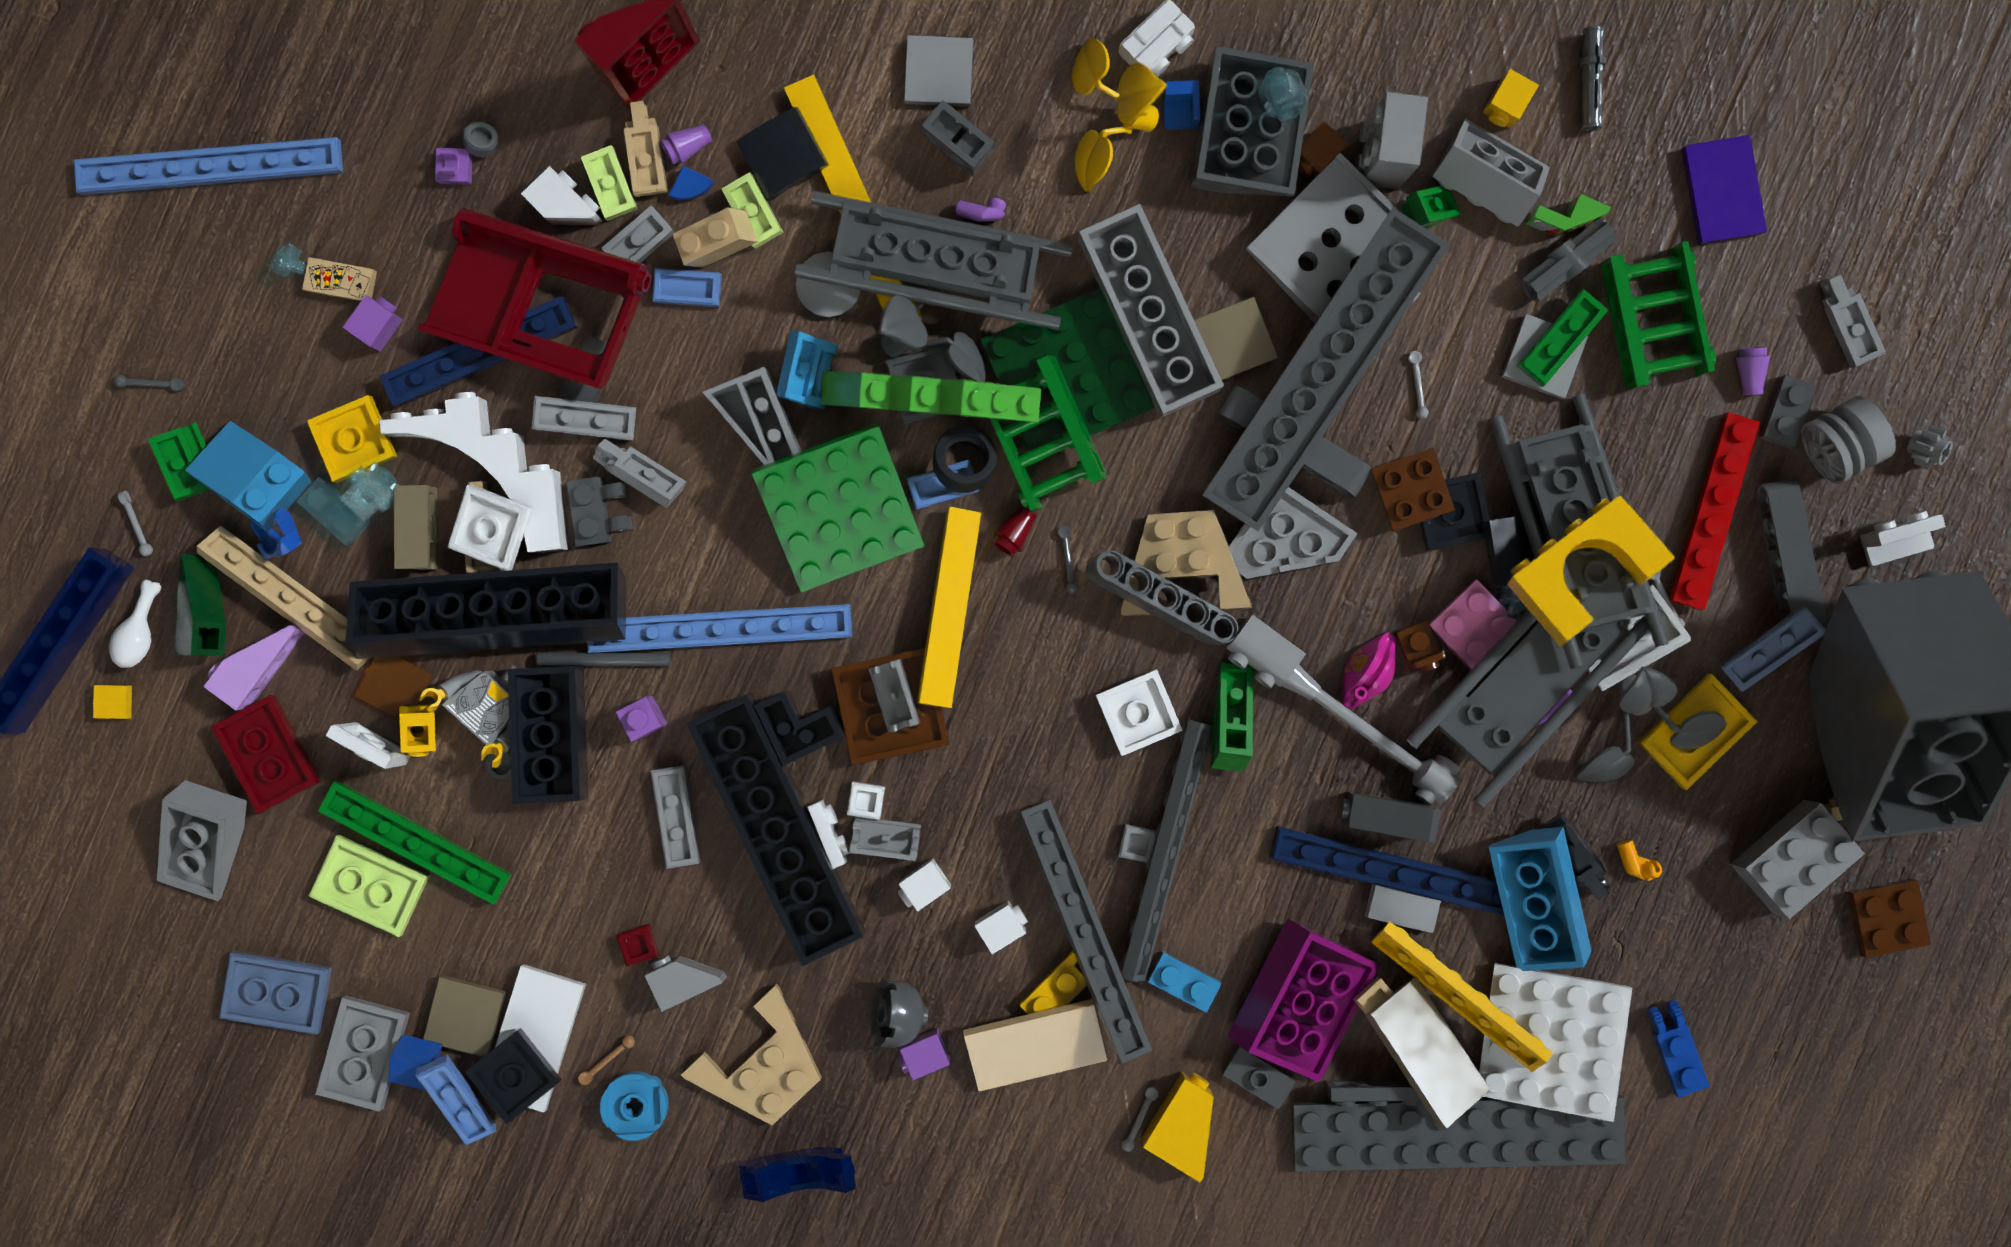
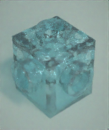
M374 462L366 470L360 466L347 479L350 484L339 497L365 522L377 510L384 513L394 504V485L399 484L396 483L394 475L388 469L381 468Z

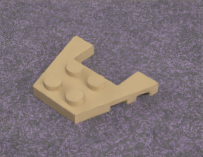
M1214 510L1151 514L1147 516L1135 559L1136 563L1165 579L1218 576L1221 610L1252 608L1251 601ZM1131 575L1129 585L1135 591L1138 590L1139 583L1137 578ZM1124 599L1121 608L1122 616L1151 615Z
M777 984L753 1006L776 1032L730 1076H727L704 1052L681 1074L684 1079L770 1125L778 1121L821 1079L820 1072L805 1040L801 1037L795 1024L794 1016L791 1010L788 1009L782 996L781 988Z

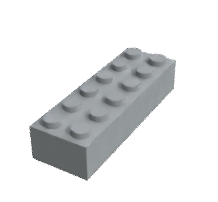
M1141 204L1079 231L1078 242L1111 309L1159 418L1161 419L1219 392L1224 387V384Z

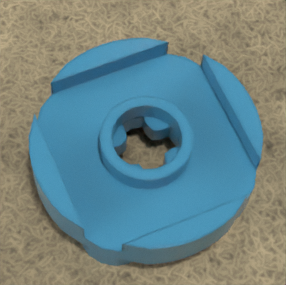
M640 1071L627 1072L615 1078L605 1090L600 1102V1114L603 1123L607 1128L610 1127L612 1131L617 1133L616 1136L629 1141L642 1140L652 1135L662 1125L669 1108L668 1095L662 1086V1081L654 1075ZM632 1098H637L638 1102L643 1104L638 1114H633V1110L626 1107V1103L631 1102Z

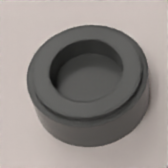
M474 122L466 127L463 144L469 153L477 157H487L495 152L498 134L491 125L484 122Z
M509 749L507 753H502L501 763L496 768L492 767V762L497 756L488 754L485 760V769L488 775L497 781L512 779L511 750Z

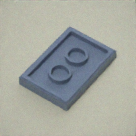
M233 951L229 956L219 1018L317 1035L321 1033L332 967Z

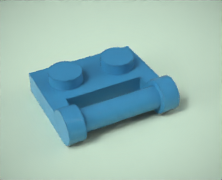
M790 331L776 396L812 409L824 411L826 405H820L823 371H830L832 358L837 356L839 346L800 331Z

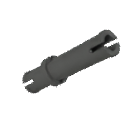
M1600 26L1582 29L1583 47L1582 58L1579 59V68H1582L1580 129L1583 131H1595L1603 128L1602 80L1603 67L1606 66V57L1603 56L1604 27Z

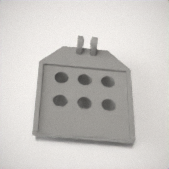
M1339 153L1246 250L1316 324L1332 300L1327 294V286H1341L1351 271L1350 262H1357L1392 208L1398 209ZM1345 211H1354L1359 216V223H1349L1345 219ZM1322 235H1332L1336 240V247L1329 248L1325 246L1321 239ZM1301 257L1310 259L1313 263V270H1302L1298 264V259ZM1420 292L1417 294L1413 302L1419 297V295L1421 294Z

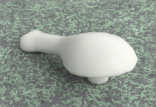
M147 579L142 581L140 586L141 594L133 613L111 635L109 653L112 661L120 668L133 667L146 656L150 648L151 633L147 622V615L155 596L159 594L162 588L160 583L151 582Z

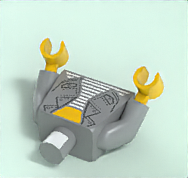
M512 665L509 669H515L517 667ZM473 670L450 678L437 686L436 689L428 688L422 692L419 701L425 697H432L435 700V703L431 704L427 711H435L441 700H445L442 705L486 745L482 749L481 761L484 760L486 755L494 754L497 757L493 760L492 767L496 768L500 765L502 753H507L510 749L508 670L502 677L494 671L483 672Z

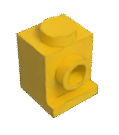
M430 705L399 706L401 753H408V756L421 757L428 755L429 751H436L435 712L427 711ZM412 726H423L424 730L419 734H414L411 728Z

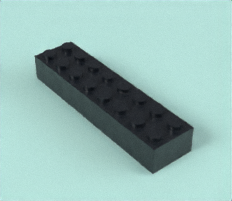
M618 562L350 582L345 644L359 659L626 640V577Z
M750 693L686 724L800 963L804 966L862 938L866 930L836 868L833 869L813 819L787 765L782 766L754 707L757 702L753 694Z

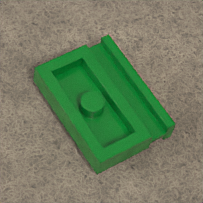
M196 422L148 439L176 502L209 490L185 471L207 447Z

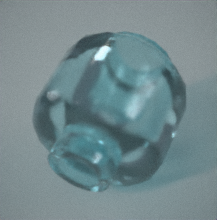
M1277 67L1268 71L1258 88L1260 99L1267 114L1280 121H1288L1300 115L1308 100L1307 91L1300 75L1293 69Z

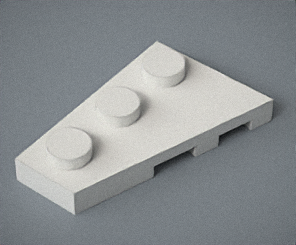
M1653 584L1650 589L1657 609L1663 614L1661 621L1669 644L1655 648L1650 630H1648L1598 684L1601 691L1640 670L1641 666L1646 667L1691 641V636ZM1644 615L1623 620L1620 624L1630 631ZM1598 659L1588 669V672L1591 673L1601 660Z

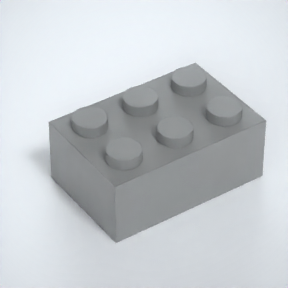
M1387 92L1380 103L1376 102L1374 111L1369 112L1367 122H1362L1359 141L1364 142L1363 154L1358 155L1356 169L1375 187L1398 190L1420 166L1428 97Z
M1803 800L1730 865L1773 914L1791 919L1865 853L1855 841L1852 842L1848 833L1822 803Z

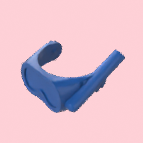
M286 509L276 510L273 515L274 521L283 536H280L273 528L266 532L250 520L251 528L259 538L257 547L266 560L275 556L285 555L302 543L294 520Z

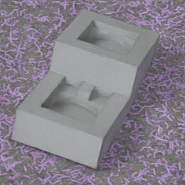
M1372 884L1364 916L1433 933L1441 901Z

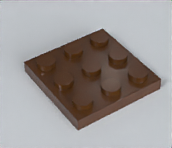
M925 648L832 668L852 765L950 745L942 707L917 703ZM901 659L920 723L888 733L869 669Z

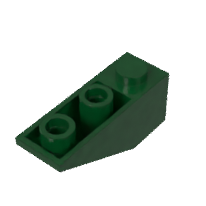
M180 554L175 654L225 656L226 619L217 568L200 555Z

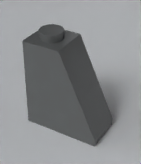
M1348 792L1347 799L1343 798L1341 801L1339 817L1343 818V824L1347 827L1436 843L1441 810L1423 803Z

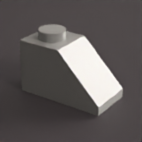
M669 955L651 963L653 969L645 975L661 1012L723 983L727 978L722 970L682 956L671 960Z

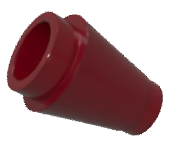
M1020 506L994 532L995 538L992 540V543L1000 551L1013 557L1016 552L1022 551L1037 516L1028 508Z

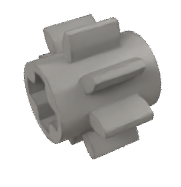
M1932 425L1928 430H1917L1911 437L1907 447V452L1912 454V459H1915L1913 464L1930 469L1932 464L1942 465L1945 463L1953 447V442L1948 440L1949 436H1946L1947 431Z

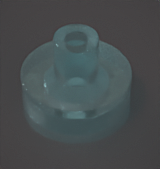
M286 242L277 252L271 264V271L284 278L291 271L302 276L306 271L307 264L299 260L301 249Z
M1509 586L1501 588L1499 603L1503 607L1508 608V617L1519 619L1522 611L1528 610V608Z

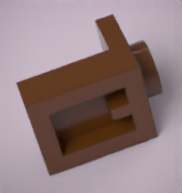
M1428 620L1394 632L1409 669H1420V672L1424 673L1439 667L1438 660L1446 658L1444 651L1439 650Z

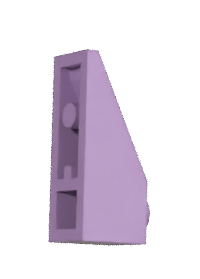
M290 625L229 656L223 661L217 662L208 673L209 680L203 687L234 710H243L255 702L305 633L298 627Z

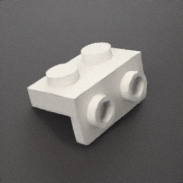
M1922 511L1905 516L1907 522L1896 524L1895 520L1874 525L1875 531L1860 535L1868 565L1875 566L1933 549L1934 543L1930 532L1946 527L1942 514L1928 516L1927 511Z

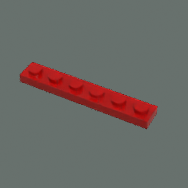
M1731 412L1723 414L1669 597L1670 602L1699 611L1706 608L1760 424L1759 421Z

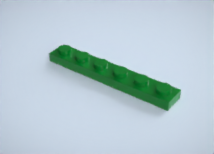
M340 781L333 782L318 810L320 813L493 905L499 901L512 876V873Z

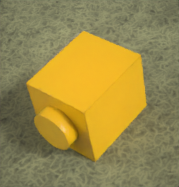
M1510 69L1501 78L1482 113L1488 115L1489 120L1493 124L1500 127L1507 126L1511 129L1520 120L1539 85Z

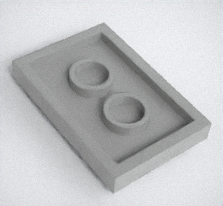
M347 995L342 997L316 1095L379 1112L383 1110L391 1082H388L390 1055L405 1033L410 1012Z

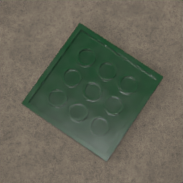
M1101 288L1043 312V314L1061 317L1059 330L1017 323L980 339L996 379L1002 385L1013 386L1036 375V370L1040 369L1037 360L1047 355L1054 356L1090 437L1154 409ZM1043 386L1040 387V409L1050 405V401L1053 400L1049 388L1044 389ZM1054 417L1020 434L1027 450L1030 451L1063 436V431L1067 429L1062 418L1057 419Z

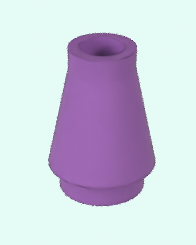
M704 123L696 127L666 133V138L660 140L664 153L672 165L678 162L683 164L705 145L712 142L711 135Z
M1767 347L1739 348V356L1735 358L1742 384V395L1763 394L1771 356L1767 355Z

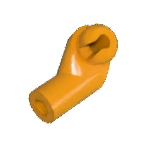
M1632 839L1616 844L1624 869L1628 874L1646 881L1658 878L1661 875L1662 867L1660 863L1638 856Z

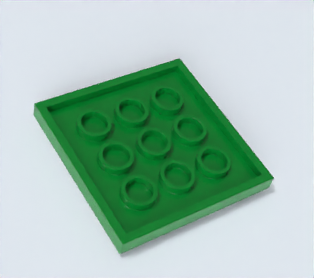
M878 423L752 470L755 483L801 592L925 546Z

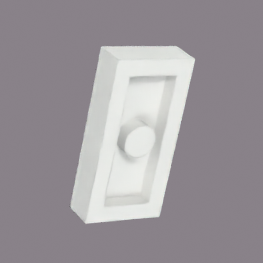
M823 799L810 804L808 810L832 868L844 865L847 862L846 855L850 854V850L843 835L838 837L833 824L838 823L831 804L825 806Z

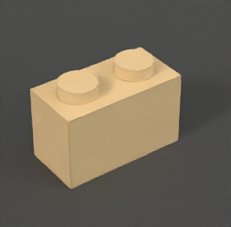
M729 207L673 234L683 264L704 268L758 242L747 211Z

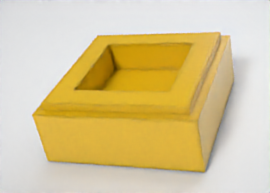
M94 685L93 718L131 719V685Z

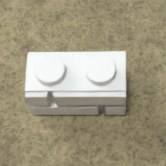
M1165 0L1120 43L1118 52L1129 65L1142 63L1148 66L1158 77L1169 66L1170 62L1167 59L1176 51L1182 54L1192 44L1194 39L1191 36L1193 35L1195 25L1171 0Z

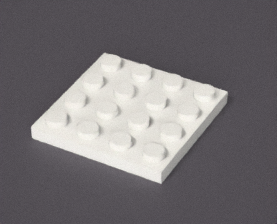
M1494 963L1489 1001L1503 1013L1512 1016L1517 1024L1530 1035L1538 1037L1553 1054L1547 1063L1530 1072L1484 1035L1479 1073L1490 1090L1483 1097L1614 1122L1632 987L1540 970L1522 971L1516 966Z

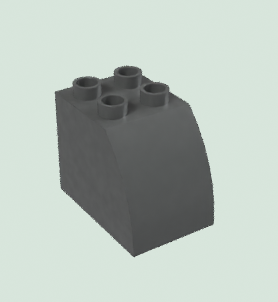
M1933 570L1909 580L1880 583L1875 579H1862L1842 588L1811 667L1809 686L1816 733L1823 763L1835 801L1839 807V812L1852 842L1986 825L2011 781V624L1980 571L1947 575L1944 571Z

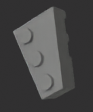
M765 367L703 391V394L711 401L764 465L801 452L781 399L776 396L777 389L771 374Z

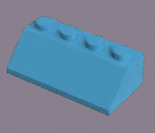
M1564 827L1529 830L1491 844L1489 852L1516 967L1522 971L1585 967L1592 951Z

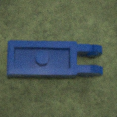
M1672 1000L1667 1002V1009L1673 1025L1666 1028L1663 1017L1656 1007L1649 1008L1647 1011L1654 1030L1652 1035L1673 1093L1680 1098L1710 1086L1688 1024L1685 1023L1682 1010L1677 1001Z

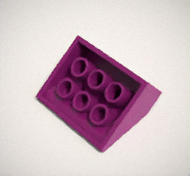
M1288 918L1227 1036L1253 1055L1320 1082L1359 1007L1353 998L1371 983L1380 965Z

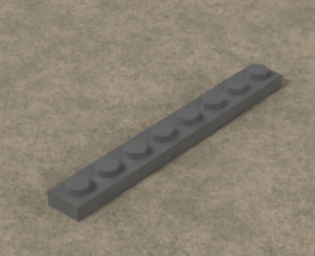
M1189 720L1188 725L1181 734V752L1172 768V775L1174 777L1172 786L1164 798V816L1155 832V839L1157 841L1155 850L1147 862L1148 876L1146 884L1142 887L1138 896L1140 906L1137 918L1131 924L1129 948L1124 953L1121 961L1123 969L1121 975L1123 979L1131 982L1146 981L1211 737L1212 725Z
M1051 800L1019 812L1018 815L1118 1063H1126L1152 1051Z

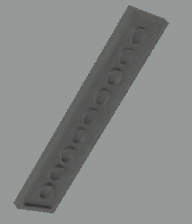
M1394 208L1390 210L1202 494L1203 496L1259 532L1449 248V243Z
M1617 1095L1614 1122L1493 1098H1480L1447 1129H1439L1422 1101L1421 1105L1416 1106L1401 1104V1101H1388L1386 1106L1369 1105L1368 1101H1355L1354 1106L1335 1105V1102L1331 1101L1292 1102L1293 1169L1295 1172L1626 1164L1624 1097L1621 1095Z

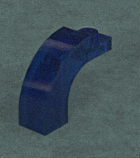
M819 1147L788 1151L739 1165L744 1199L765 1202L787 1193L807 1189H826L842 1193L856 1189L855 1167L852 1163L851 1155L843 1154L842 1148Z

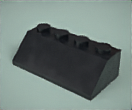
M584 666L508 669L512 804L581 801L589 798Z

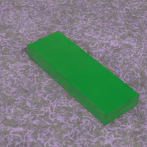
M1580 290L1519 362L1517 367L1539 386H1545L1607 313L1608 309L1586 290Z

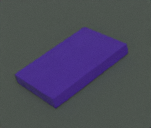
M1750 135L1691 144L1681 148L1698 245L1760 235L1767 232Z

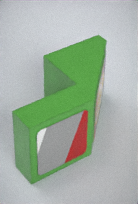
M1580 194L1570 202L1565 216L1539 205L1530 212L1525 225L1557 237L1591 224L1599 218L1601 219L1609 213L1611 207Z

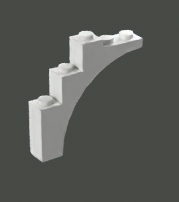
M462 392L455 394V399L445 400L446 413H444V409H428L423 411L424 416L411 417L409 412L390 414L391 419L379 420L381 434L390 437H420L441 441L458 448L479 462L499 482L510 500L532 508L524 532L527 552L538 554L568 550L560 472L550 469L548 464L529 466V472H527L524 436L513 433L511 428L492 430V435H490L486 400L478 396L476 397L474 392Z

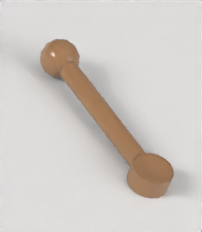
M629 1035L625 1036L622 1039V1043L591 1070L583 1071L578 1077L580 1084L588 1085L592 1081L593 1076L624 1049L632 1048L635 1044L634 1038Z

